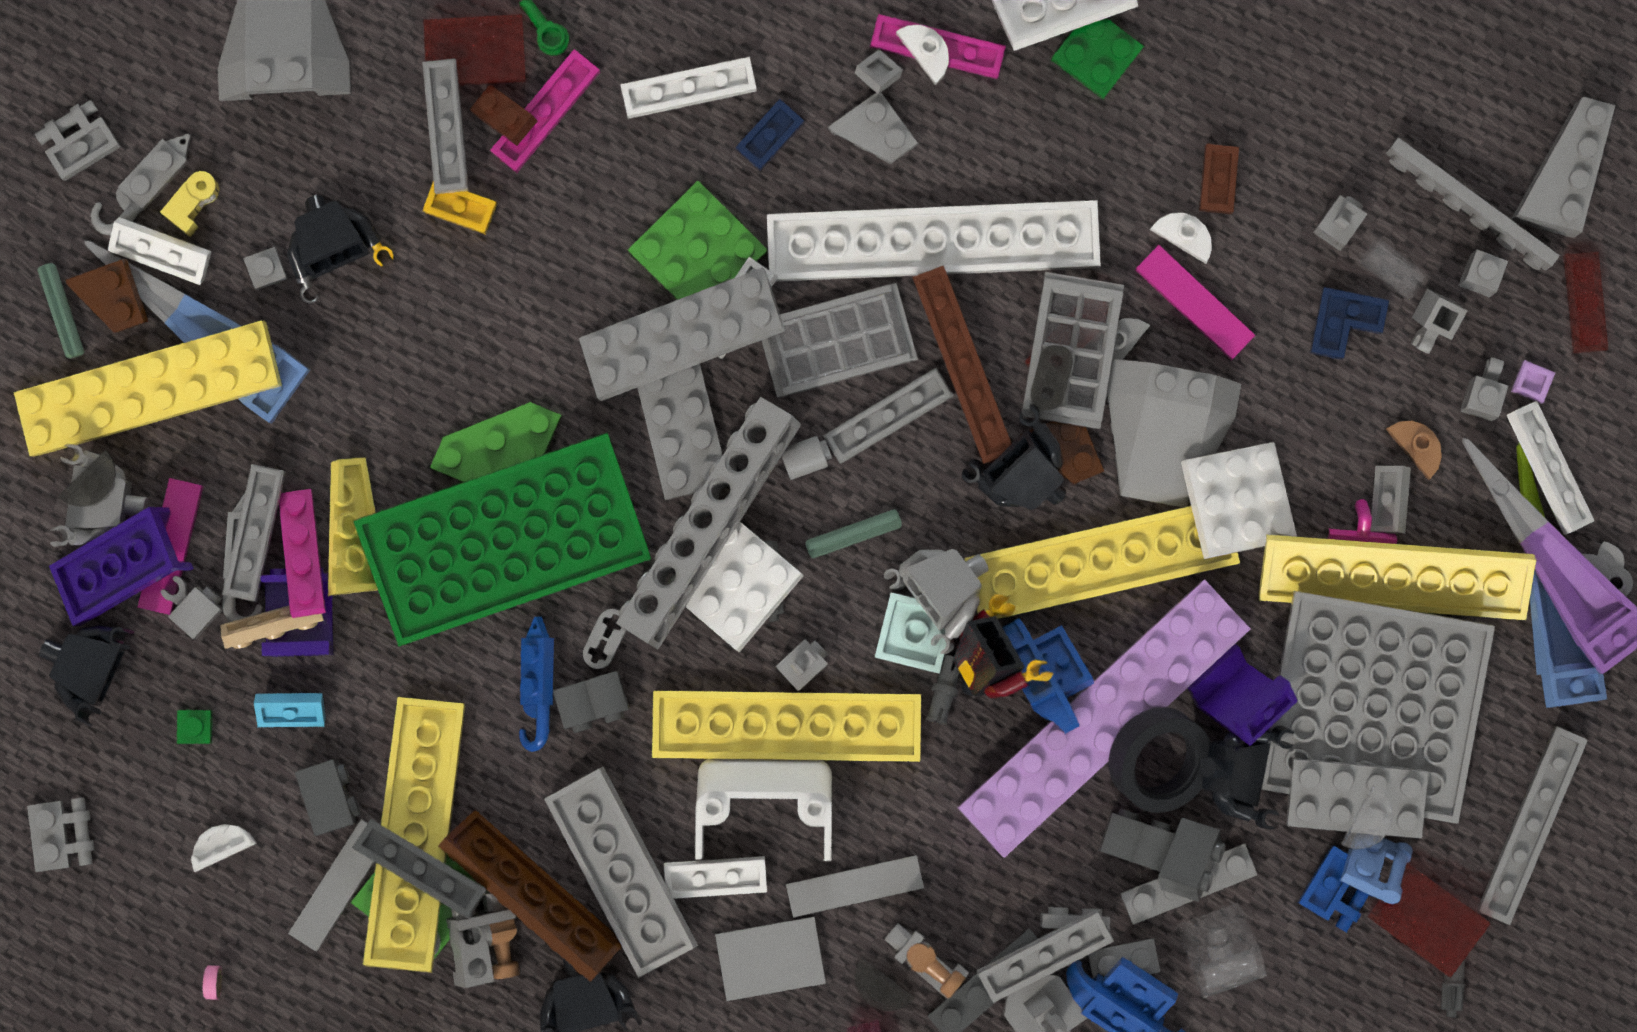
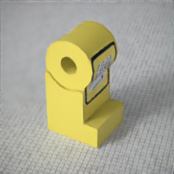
M198 171L193 173L160 211L161 214L191 237L198 229L193 219L206 204L212 203L217 199L219 195L218 183L207 172Z

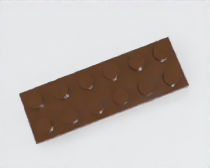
M476 810L448 834L438 846L452 861L469 873L477 883L481 884L496 897L500 904L507 907L527 928L533 930L553 951L560 954L579 974L583 975L590 982L622 948L615 933Z

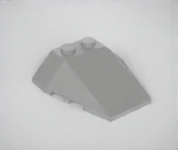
M237 0L218 65L219 101L253 99L252 94L315 91L318 96L351 94L349 59L326 1Z
M1112 359L1106 397L1107 402H1109L1111 416L1110 425L1116 452L1115 461L1120 496L1182 508L1187 507L1190 499L1181 462L1187 459L1216 454L1236 417L1241 384L1217 375L1149 362Z

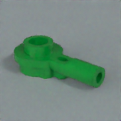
M522 0L519 4L538 29L537 44L540 50L550 56H558L564 53L570 43V36L567 30L560 24L547 21L532 0Z

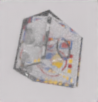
M1239 903L1175 925L1193 977L1203 999L1267 976L1261 950Z

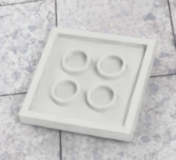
M1274 442L1187 459L1181 462L1204 559L1264 547L1266 534L1297 537Z
M739 522L686 605V608L736 651L740 652L804 575ZM676 573L672 576V578L667 582L666 585L671 584L675 580Z

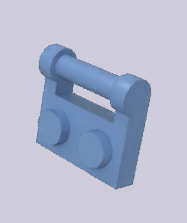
M1354 832L1340 881L1386 903L1396 904L1402 896L1403 891L1400 886L1406 863L1410 862L1413 849L1407 843H1394L1377 834ZM1385 857L1393 860L1387 883L1379 881Z

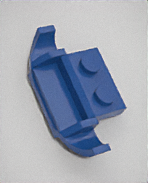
M1019 617L1002 627L1024 664L1023 673L1027 671L1028 664L1033 660L1048 662L1040 667L1039 675L1044 672L1053 673L1050 680H1031L1028 682L1029 686L1022 689L1032 709L1043 718L1058 725L1065 734L1080 726L1067 698L1093 685L1094 681L1063 626L1061 625L1033 640Z
M1122 957L1104 977L1098 973L1094 979L1084 972L1082 962L1079 960L1073 962L1067 968L1066 976L1069 990L1073 999L1082 1009L1081 1014L1106 1031L1173 1032L1163 1026L1165 1018L1163 1015L1176 1002L1178 993L1126 958Z

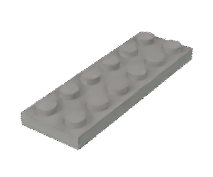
M762 267L582 336L579 340L597 398L603 401L784 332L785 328L767 273Z
M604 767L595 770L544 799L638 978L698 946Z

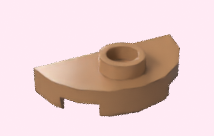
M1414 421L1398 422L1386 428L1388 433L1428 480L1431 479L1438 470L1442 458L1441 445L1435 433L1424 424Z

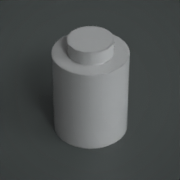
M814 436L788 446L782 454V459L790 480L828 467L826 460L832 459L826 440L819 442L818 437Z

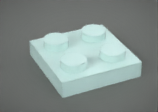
M891 592L874 658L939 674L944 654L940 653L945 649L946 641L944 638H941L937 645L932 646L931 640L937 634H944L946 632L945 628L939 631L916 598Z

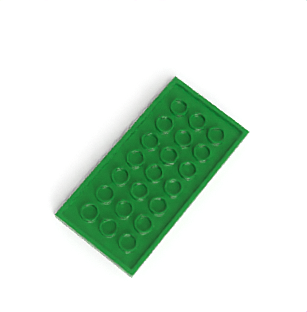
M608 432L353 521L398 646L651 559Z

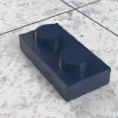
M779 99L735 148L753 166L761 171L801 128L804 120Z

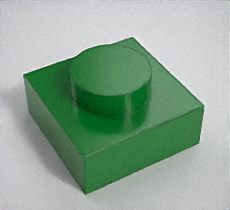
M177 710V744H212L213 710Z

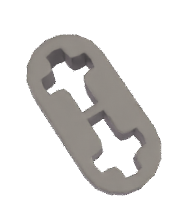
M608 609L602 612L583 650V659L591 668L604 669L609 666L627 631L623 627L620 630L614 629L609 639L604 637L608 627L604 624L605 618L612 619L614 615L619 616V610ZM604 640L607 643L603 652L607 654V659L605 661L599 660L597 664L593 663V656L589 654L591 648L597 649L601 641Z

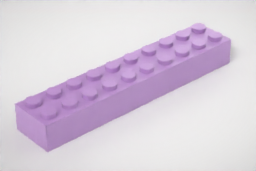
M1206 580L1201 581L1094 680L1093 685L1085 688L1069 703L1080 726L1065 734L1058 725L1050 721L957 808L993 848L1005 858L1109 761V753L1113 741L1121 728L1130 719L1146 710L1167 707L1241 639L1250 630L1249 626Z

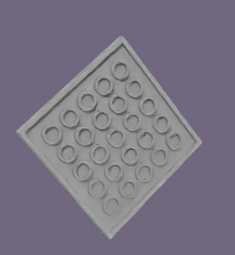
M1294 591L1279 675L1290 682L1298 702L1268 730L1272 731L1276 726L1280 725L1292 730L1294 734H1283L1281 741L1293 744V747L1283 749L1272 741H1267L1270 744L1261 790L1289 794L1292 758L1427 770L1429 774L1424 818L1458 824L1495 626Z

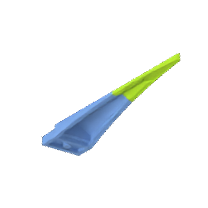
M1519 443L1516 450L1520 493L1545 517L1530 463ZM1534 571L1530 606L1536 673L1541 675L1546 708L1606 700L1604 675L1598 673L1582 649L1576 645Z

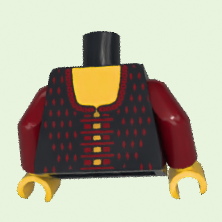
M993 595L989 601V609L987 611L983 609L973 617L972 621H968L960 635L954 663L963 677L961 689L967 695L976 697L987 695L989 698L1006 697L1029 686L1028 682L1031 680L1048 681L1052 678L1053 673L1044 672L1039 675V669L1042 665L1048 663L1046 661H1031L1027 666V671L1023 673L1024 664L996 615L1009 617L1015 611V605L1005 603L1009 597L1004 595Z

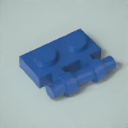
M1332 845L1297 903L1327 921L1334 910L1342 915L1335 926L1347 933L1352 923H1357L1362 915L1359 911L1368 896H1372L1357 889L1348 905L1340 901L1349 887L1348 884L1340 881L1348 854Z

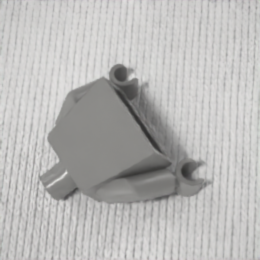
M74 444L64 445L73 448L75 455L71 460L61 457V460L64 463L73 464L74 469L65 526L61 525L50 529V531H59L62 534L61 542H50L52 546L59 547L67 543L71 545H85L126 521L127 515L134 516L148 508L147 497L130 495L132 483L125 480L124 471L109 458L87 450L82 451L79 446Z
M955 549L946 552L943 550H919L901 563L899 570H886L884 578L889 580L897 575L896 583L889 588L894 591H900L907 586L939 631L945 628L946 632L944 634H937L932 638L931 645H937L939 640L944 638L946 647L940 654H948L954 648L953 638H958L961 635L967 622L972 621L980 603L979 593L982 587L978 577L986 573L989 568L984 558L979 554L965 562Z

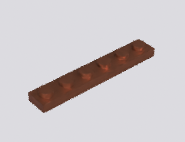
M943 265L912 278L983 464L997 459L1012 443Z

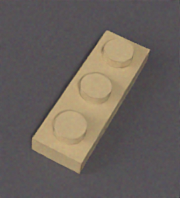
M289 605L220 625L221 637L225 649L230 647L240 649L249 646L255 640L265 637L266 639L279 638L286 631L293 629H311L318 622L323 621V615L317 614L292 618Z

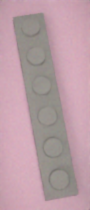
M1400 138L1386 152L1391 157L1389 162L1395 168L1402 172L1410 171L1418 177L1416 182L1422 188L1430 192L1436 190L1443 195V202L1455 211L1462 209L1471 216L1469 220L1474 226L1483 231H1486L1488 228L1498 236L1496 240L1500 245L1512 251L1515 248L1525 255L1523 260L1530 267L1536 270L1542 268L1546 271L1559 258V254Z
M1554 726L1479 903L1478 912L1507 925L1511 924L1584 751L1587 739Z

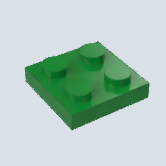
M1105 18L1074 29L1051 60L1101 99H1104L1144 46L1109 19Z

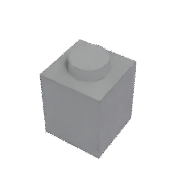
M1477 249L1469 256L1458 286L1491 297L1498 291L1508 261Z

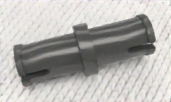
M944 655L937 683H933L932 691H934L928 716L926 717V720L930 722L936 721L937 724L947 725L953 697H957L959 691L956 689L960 672L954 663V657Z

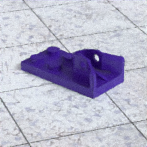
M148 507L49 566L72 626H82L174 571L193 569L192 563L178 560L167 534L166 526L171 515L169 507Z

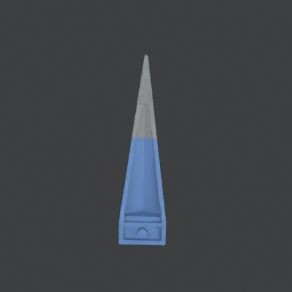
M84 241L85 245L105 265L121 260L118 256L91 241ZM128 263L141 300L184 343L242 326ZM272 343L282 386L238 398L245 406L268 423H273L311 370L286 352L285 349Z

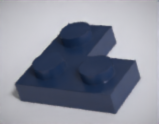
M1324 287L1321 292L1310 353L1342 360L1345 356L1350 328L1382 334L1389 300Z

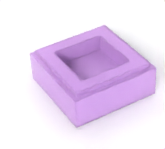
M1524 360L1511 392L1543 404L1555 372Z

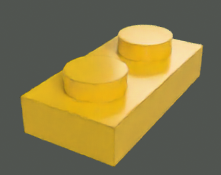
M433 181L423 207V212L486 235L497 203L468 191L435 194Z

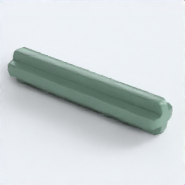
M53 263L38 267L37 271L65 356L69 359L79 357L84 354V349L57 267Z
M893 509L811 538L806 541V548L809 556L814 559L899 529L902 526V522L897 510Z

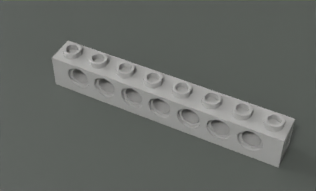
M762 397L759 398L757 403L749 407L745 414V422L739 431L734 432L729 438L727 450L722 458L715 461L711 466L708 480L703 487L694 493L691 499V506L685 516H681L676 521L671 538L667 544H663L657 551L655 563L649 572L644 573L639 579L637 591L632 599L627 601L620 609L619 619L616 624L657 650L660 648L802 425L794 416ZM761 431H766L765 439L760 443H755L756 435ZM748 459L747 467L743 471L737 472L739 462ZM730 487L728 497L719 500L720 492L724 488ZM712 515L711 524L706 528H701L702 520L706 516ZM694 543L693 552L689 556L683 557L684 548L688 544ZM676 571L675 580L671 584L665 585L667 575ZM653 600H658L656 610L648 614L647 607L649 603Z

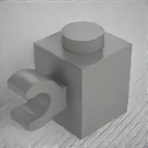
M1340 195L1313 233L1341 251L1367 216V213L1362 210L1363 206L1357 200L1350 196L1344 198Z
M1427 288L1412 316L1423 327L1416 332L1411 344L1429 354L1438 334L1450 340L1453 339L1468 310Z
M1491 357L1486 362L1483 376H1475L1469 380L1460 412L1489 421L1499 418L1508 385L1497 382L1504 361Z
M174 576L172 579L179 585L178 593L172 595L166 589L160 591L166 600L172 601L177 605L168 617L192 639H197L223 611V608L218 604L222 599L209 587H206L204 590L200 587H195L187 595L185 580L179 576Z
M805 639L776 668L799 692L828 665L824 660L828 654L815 640L809 644Z

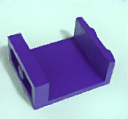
M321 568L326 609V613L322 614L323 621L318 622L311 629L299 630L297 628L286 631L279 638L266 639V642H262V656L333 655L332 596H328V573L323 574V568ZM270 569V575H261V582L265 583L266 612L289 606L286 569Z
M1236 644L1188 687L1192 699L1199 710L1250 746L1298 702L1287 679L1281 675L1274 681L1266 677L1246 662L1240 647Z

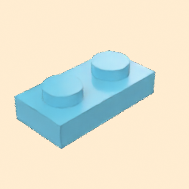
M323 693L255 694L254 707L258 727L325 726Z

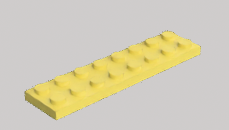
M258 321L14 392L29 456L35 457L68 448L64 446L65 444L78 445L282 386L267 323L265 321Z
M1189 506L979 554L984 558L989 569L978 577L982 587L979 593L980 603L976 611L977 614L983 609L987 611L989 609V601L995 594L1009 597L1005 603L1015 605V611L1011 615L1014 616L1240 564L1238 552L1208 559L1203 558L1192 507ZM974 556L966 557L965 562ZM996 615L997 619L1005 618L1001 615Z
M1266 534L1259 600L1292 603L1293 592L1300 591L1422 613L1526 620L1536 558L1534 554Z
M653 691L652 758L920 762L921 694Z
M398 697L381 825L446 864L447 854L438 846L450 834L465 704ZM377 863L363 965L432 973L441 902Z

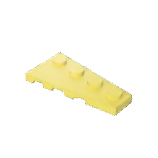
M366 457L340 459L331 462L328 596L378 590L353 522L355 519L375 513Z

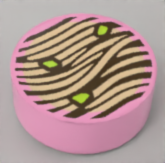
M208 965L203 976V996L205 999L219 1000L221 995L222 968L221 966Z

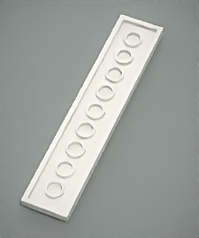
M1097 200L767 214L769 271L778 276L776 281L917 276L943 265L947 274L1100 268L1101 266Z

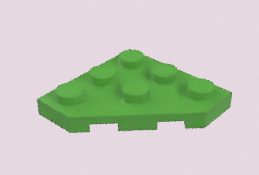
M527 403L443 437L430 468L465 482L546 454L562 416L534 403Z

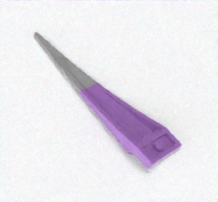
M1462 438L1463 445L1524 553L1535 555V572L1576 645L1582 649L1598 673L1604 674L1637 649V607L1600 573L1501 474L1469 439Z

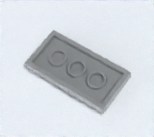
M700 364L637 387L665 501L694 494L708 480L709 471L714 462L723 456Z
M1292 758L1286 825L1291 827L1422 838L1429 772L1421 769Z

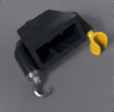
M321 195L311 196L305 201L308 213L297 217L294 221L296 231L291 235L287 251L297 283H302L303 285L300 289V297L305 303L309 304L315 303L319 299L318 294L313 300L307 299L304 295V291L312 287L311 279L320 277L370 254L368 248L372 247L374 250V260L380 266L383 265L378 260L377 254L381 250L388 251L393 259V252L390 248L382 246L380 243L382 238L369 218L351 207L342 209L337 201L326 204Z

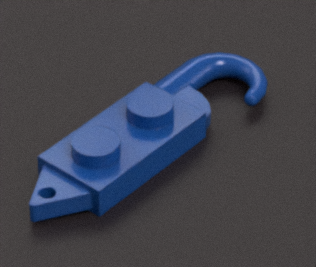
M534 617L526 638H521L520 705H523V709L528 716L536 718V737L533 742H530L525 729H520L519 739L522 746L531 752L539 751L548 740L550 705H553L554 638L549 637L542 617Z

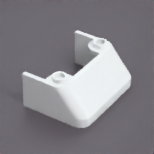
M707 759L700 765L696 798L695 859L704 858V825H718L726 820L730 812V798L798 799V815L800 819L809 826L825 827L824 861H831L832 772L826 762L823 760Z

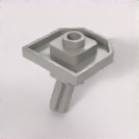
M1049 974L1006 996L1003 1010L1004 1016L1015 1032H1070L1071 1029L1087 1019V1017L1081 1014L1082 1009L1073 999L1071 992L1060 976L1055 974Z

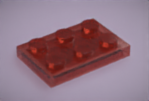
M522 14L423 20L425 62L456 59L459 85L526 82Z
M1407 863L1400 886L1403 891L1400 901L1396 904H1389L1379 900L1367 918L1451 979L1491 923Z

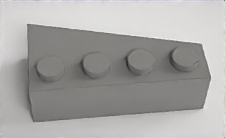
M1582 97L1574 105L1521 203L1511 218L1513 222L1575 238L1582 233L1615 105L1587 97Z

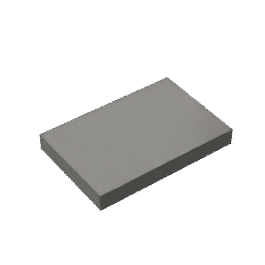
M815 917L715 934L726 1001L826 984Z

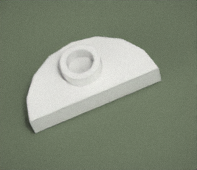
M909 25L897 30V36L933 83L937 85L944 77L949 63L948 48L943 37L935 30L923 25Z
M1171 213L1160 218L1150 228L1154 233L1205 264L1208 262L1212 251L1211 236L1206 226L1196 217L1186 213Z
M223 824L211 827L199 836V840L194 846L191 857L194 872L202 870L257 843L249 832L239 826Z

